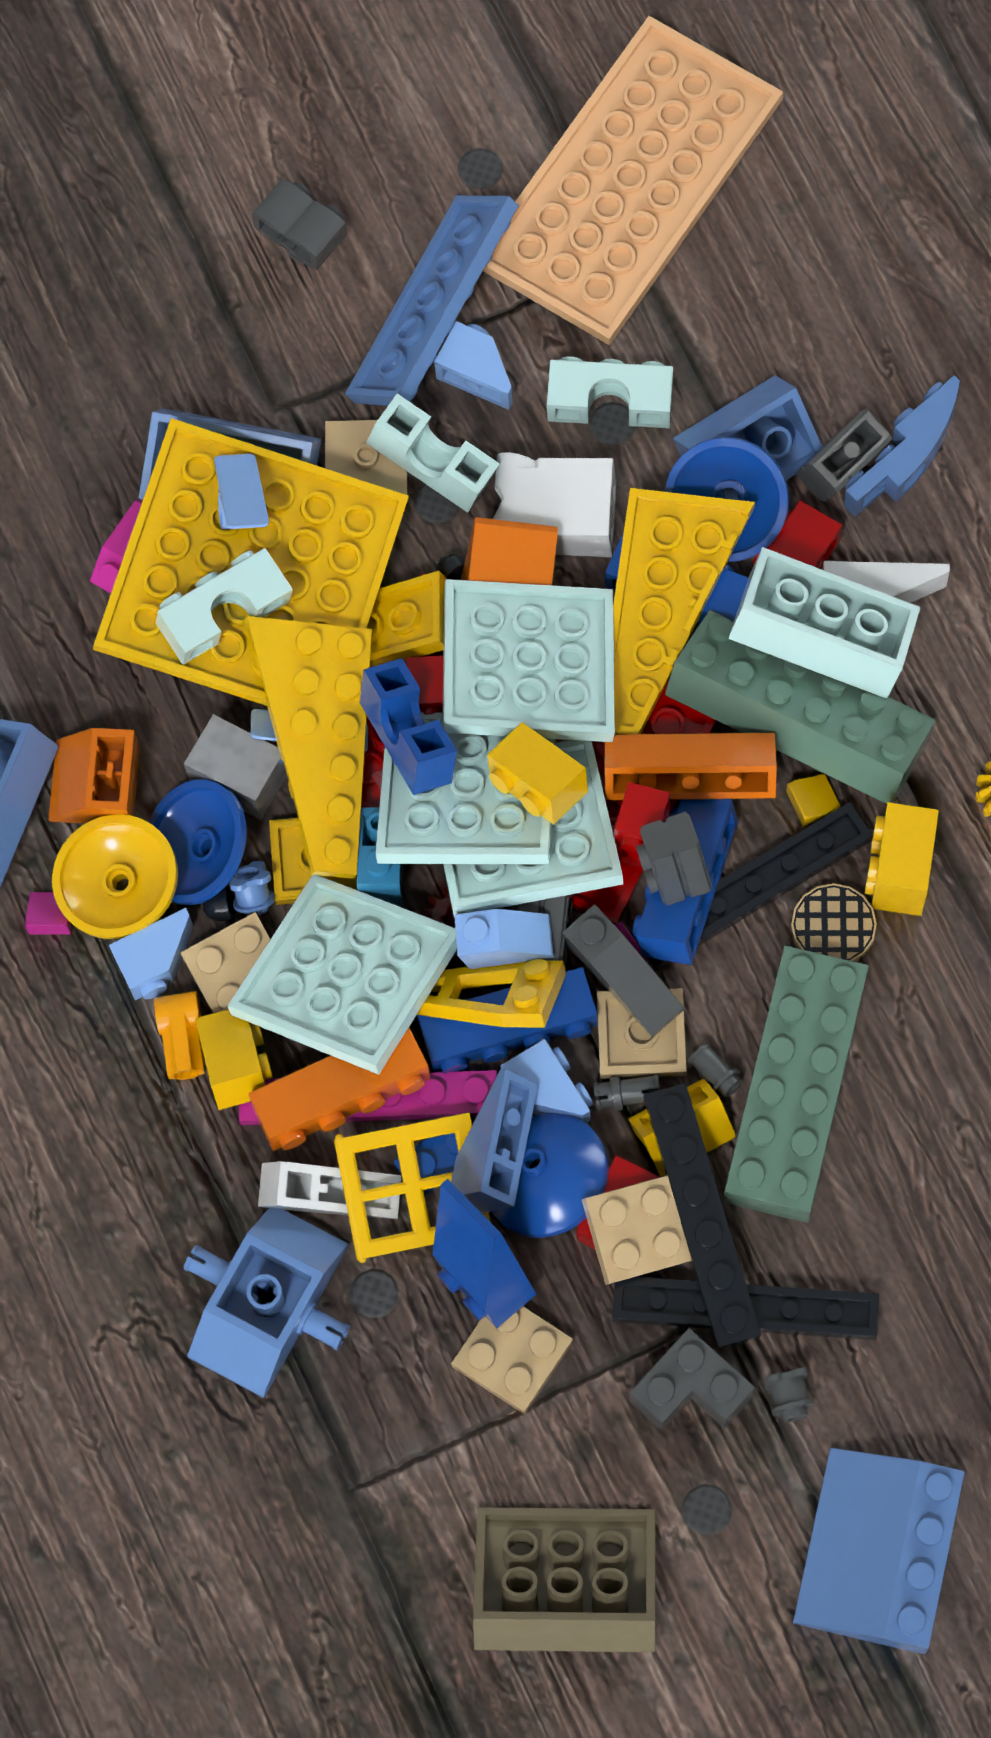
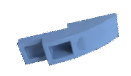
M955 375L944 385L938 382L932 386L925 394L924 402L915 410L908 408L903 411L893 424L895 426L892 440L893 445H889L878 455L875 460L876 464L866 473L862 470L859 471L846 484L844 507L854 517L860 514L884 492L895 502L899 501L927 470L937 455L953 418L960 380Z

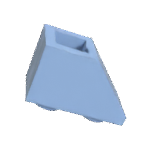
M544 1039L500 1065L501 1070L507 1069L538 1084L533 1114L559 1113L574 1116L585 1123L591 1121L588 1107L593 1105V1102L580 1082L574 1085L566 1073V1071L571 1069L570 1065L558 1047L551 1050Z

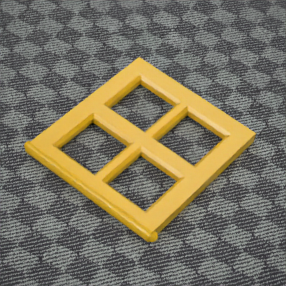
M469 1112L343 1137L341 1134L335 1136L334 1144L356 1258L360 1263H365L367 1258L434 1244L436 1226L430 1227L423 1190L439 1187L447 1179L451 1181L453 1172L421 1178L414 1141L455 1133L459 1153L472 1127ZM396 1145L403 1182L362 1190L355 1153ZM405 1194L412 1231L371 1239L364 1202ZM489 1212L482 1213L490 1221Z

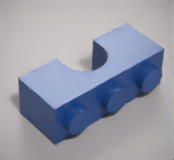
M401 658L363 670L359 703L413 795L452 783L457 750L439 719L424 723L419 707L420 687Z

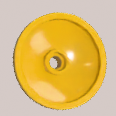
M124 814L102 816L79 827L62 845L57 854L52 873L53 894L63 915L77 929L88 935L103 939L124 938L145 929L159 920L169 907L178 882L176 856L166 837L149 822ZM128 879V886L124 890H116L117 883L120 880Z

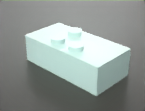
M762 547L747 580L728 639L887 699L903 669L920 607Z

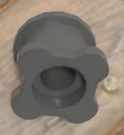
M799 1368L765 1377L764 1389L771 1390L775 1406L771 1410L772 1415L782 1416L783 1422L804 1419L809 1416L808 1409L815 1406L814 1400L808 1397L805 1385L806 1376L809 1375L807 1368Z

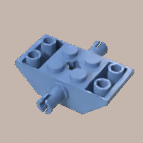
M269 1208L247 1232L230 1262L208 1252L199 1245H195L190 1253L193 1254V1258L196 1260L188 1256L184 1264V1270L200 1276L217 1287L203 1311L187 1357L256 1395L265 1398L299 1335L305 1332L338 1351L343 1344L340 1336L346 1339L350 1325L344 1324L318 1310L317 1303L348 1249L349 1244L283 1209ZM273 1289L275 1299L271 1303L261 1304L257 1295L260 1292L268 1294Z

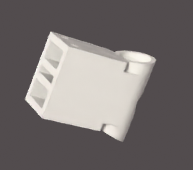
M510 452L497 454L496 461L500 464L495 473V490L501 499V503L493 519L558 527L555 555L612 557L617 482L613 458H538L535 461L529 457Z

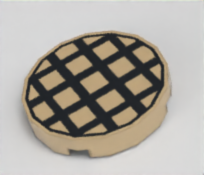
M832 883L817 886L802 896L794 908L791 932L794 945L798 949L858 962L873 945L877 923L874 909L863 894L850 886Z

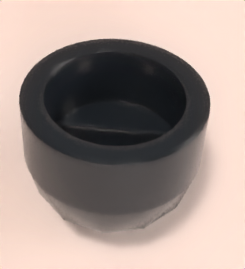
M457 554L440 558L436 565V571H440L447 579L461 580L465 559Z
M230 886L224 887L217 895L203 902L204 913L213 921L223 922L236 918L237 911L233 906L235 896Z

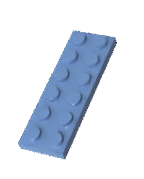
M455 196L345 393L355 404L388 406L396 394H399L409 402L415 397L418 386L428 368L434 363L437 352L445 337L453 329L455 319L461 308L473 293L476 281L484 267L490 262L492 253L501 236L510 226L511 218L519 206L510 196Z

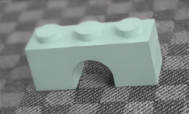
M563 357L560 360H550L547 420L550 422L588 424L589 410L592 403L601 396L615 395L622 398L629 407V426L670 428L673 366H665L656 361H647L641 365L624 364L617 359L585 362L577 357Z
M396 394L375 423L366 443L468 513L489 484L500 463L466 440L461 447H452L445 444L430 430L429 421L431 416L399 394Z
M266 548L256 554L252 551L241 554L232 561V568L220 575L216 571L207 574L195 584L196 589L184 596L180 592L175 593L159 605L160 610L157 612L156 625L182 665L219 644L221 630L211 614L217 606L225 603L237 604L249 616L264 618L290 602L293 589Z

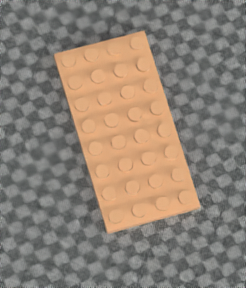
M648 16L515 201L519 206L511 218L510 226L501 236L492 253V258L484 267L483 272L610 346L783 100V91Z

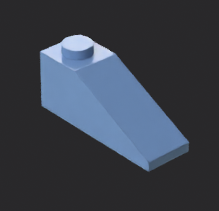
M507 1069L499 1071L456 1157L451 1180L453 1185L481 1213L514 1207L538 1089L537 1083Z

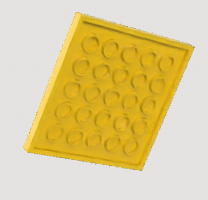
M171 418L103 615L93 650L267 706L260 671L257 670L254 659V648L244 621L246 616L249 615L241 606L233 603L217 606L211 614L221 630L219 644L182 665L156 625L157 612L160 610L159 605L175 593L180 592L184 596L196 589L195 584L207 574L216 571L220 575L232 568V561L247 551H252L256 554L266 548L293 590L289 603L264 618L367 628L409 496ZM255 455L269 518L268 526L221 529L218 511V480L214 464L216 456Z

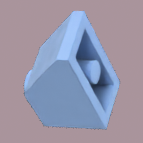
M456 321L434 361L436 379L510 410L513 404L512 386L493 337L478 325L468 324L466 326Z
M186 908L109 945L135 1000L142 997L144 999L157 997L166 991V985L174 982L182 961L180 952L186 950L194 928Z
M491 909L454 915L457 954L469 969L526 962L534 959L554 958L551 918L549 914Z

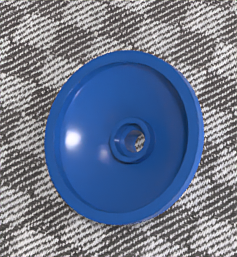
M735 437L711 438L696 444L677 460L669 473L664 492L726 499L724 490L726 488H733L738 494L737 500L755 502V508L728 562L741 561L757 555L762 547L767 548L780 533L789 509L788 486L777 462L758 445Z
M191 780L170 791L155 808L149 823L166 837L176 856L178 882L171 902L181 905H195L217 895L236 873L246 844L247 829L245 815L239 800L227 787L211 780Z
M543 1113L532 1116L514 1207L491 1211L493 1215L509 1230L533 1238L556 1236L579 1225L586 1219L582 1199L603 1194L607 1185L609 1164L601 1139L591 1127L574 1116L559 1113ZM540 1159L539 1165L530 1169L531 1164L535 1160Z

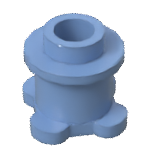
M254 861L249 865L238 868L229 881L230 888L235 893L236 898L233 901V906L237 912L244 913L246 916L256 912L257 916L267 912L269 906L274 903V893L268 889L267 885L271 880V875L269 871H265V862Z

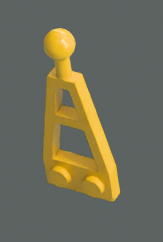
M534 959L526 962L476 969L464 967L444 970L431 992H439L438 996L428 995L417 1015L498 1027L545 1028L566 976L563 961ZM512 983L504 1005L458 999L462 989Z

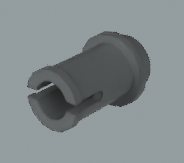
M708 1043L700 1046L688 1060L713 1086L716 1094H720L723 1098L731 1096L743 1082L739 1077L740 1071L737 1068L731 1069L711 1049Z

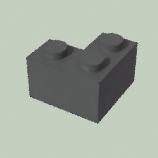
M688 1328L629 1393V1402L657 1428L663 1431L692 1399L725 1429L754 1397L755 1387Z

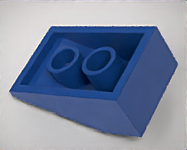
M449 1179L445 1180L440 1188L433 1256L441 1267V1270L436 1274L453 1294L459 1289L466 1296L462 1302L478 1321L486 1317L498 1328L536 1295V1292L502 1234Z

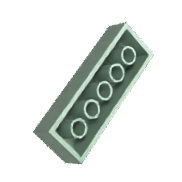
M709 610L676 659L665 695L741 733H775L776 750L885 804L887 802L894 803L922 756L936 720L890 697L887 699L728 639L734 621Z
M784 945L727 1179L723 1203L804 1223L809 1222L869 965Z

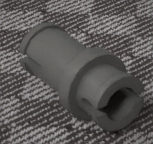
M658 1074L620 1080L619 1076L610 1077V1082L594 1083L597 1110L614 1107L615 1111L624 1110L625 1105L645 1103L643 1099L645 1094L660 1090Z

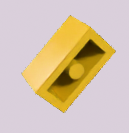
M523 722L487 754L489 778L492 784L504 794L509 792L519 799L530 814L536 817L541 815L553 825L588 793L586 767Z
M229 1009L195 1018L211 1088L218 1109L222 1110L250 1102L248 1093L265 1086V1080L273 1078L267 1054H258L257 1046L264 1045L260 1026L232 1016Z

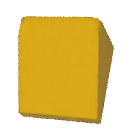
M825 774L787 783L786 793L803 828L809 827L841 807Z

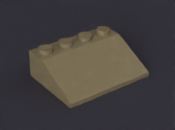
M477 1507L473 1606L474 1650L655 1652V1509Z

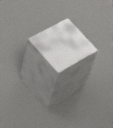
M214 714L184 762L189 781L205 779L227 787L237 797L243 811L259 820H262L287 777L284 761L281 760L278 747L263 739L253 738L249 732Z

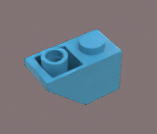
M380 807L361 808L357 889L388 903L402 906L403 864H377L376 843Z

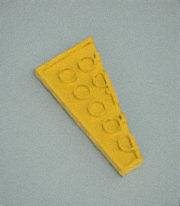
M630 488L613 604L614 735L642 733L672 673L676 659L684 649L755 508V502Z
M246 616L244 620L248 635L250 634L254 648L257 670L260 671L268 712L280 757L284 761L289 780L288 787L300 822L299 828L312 875L354 879L357 875L367 716L359 702L363 670L370 667L372 629Z

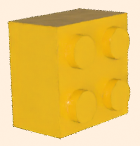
M887 802L885 816H876L870 854H877L878 857H870L865 886V894L873 895L871 904L873 909L922 916L928 892L939 810Z

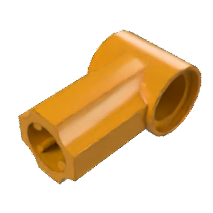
M197 991L155 997V1017L159 1035H162L168 1078L187 1080L205 1074L203 1050L195 1018L201 1017Z

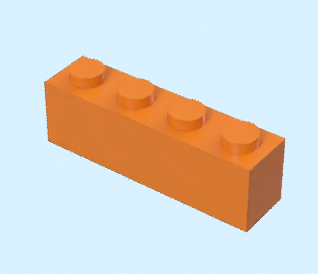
M775 733L614 735L613 742H605V800H623L628 782L670 792V799L776 798L777 763Z
M408 1028L379 1075L334 1056H329L248 1093V1096L272 1150L275 1151L279 1148L290 1150L305 1142L306 1136L321 1129L323 1132L332 1131L346 1122L345 1118L360 1111L363 1114L371 1113L381 1108L385 1104V1100L401 1093V1095L405 1096L420 1090L425 1085V1081L430 1079L428 1064L410 1028Z

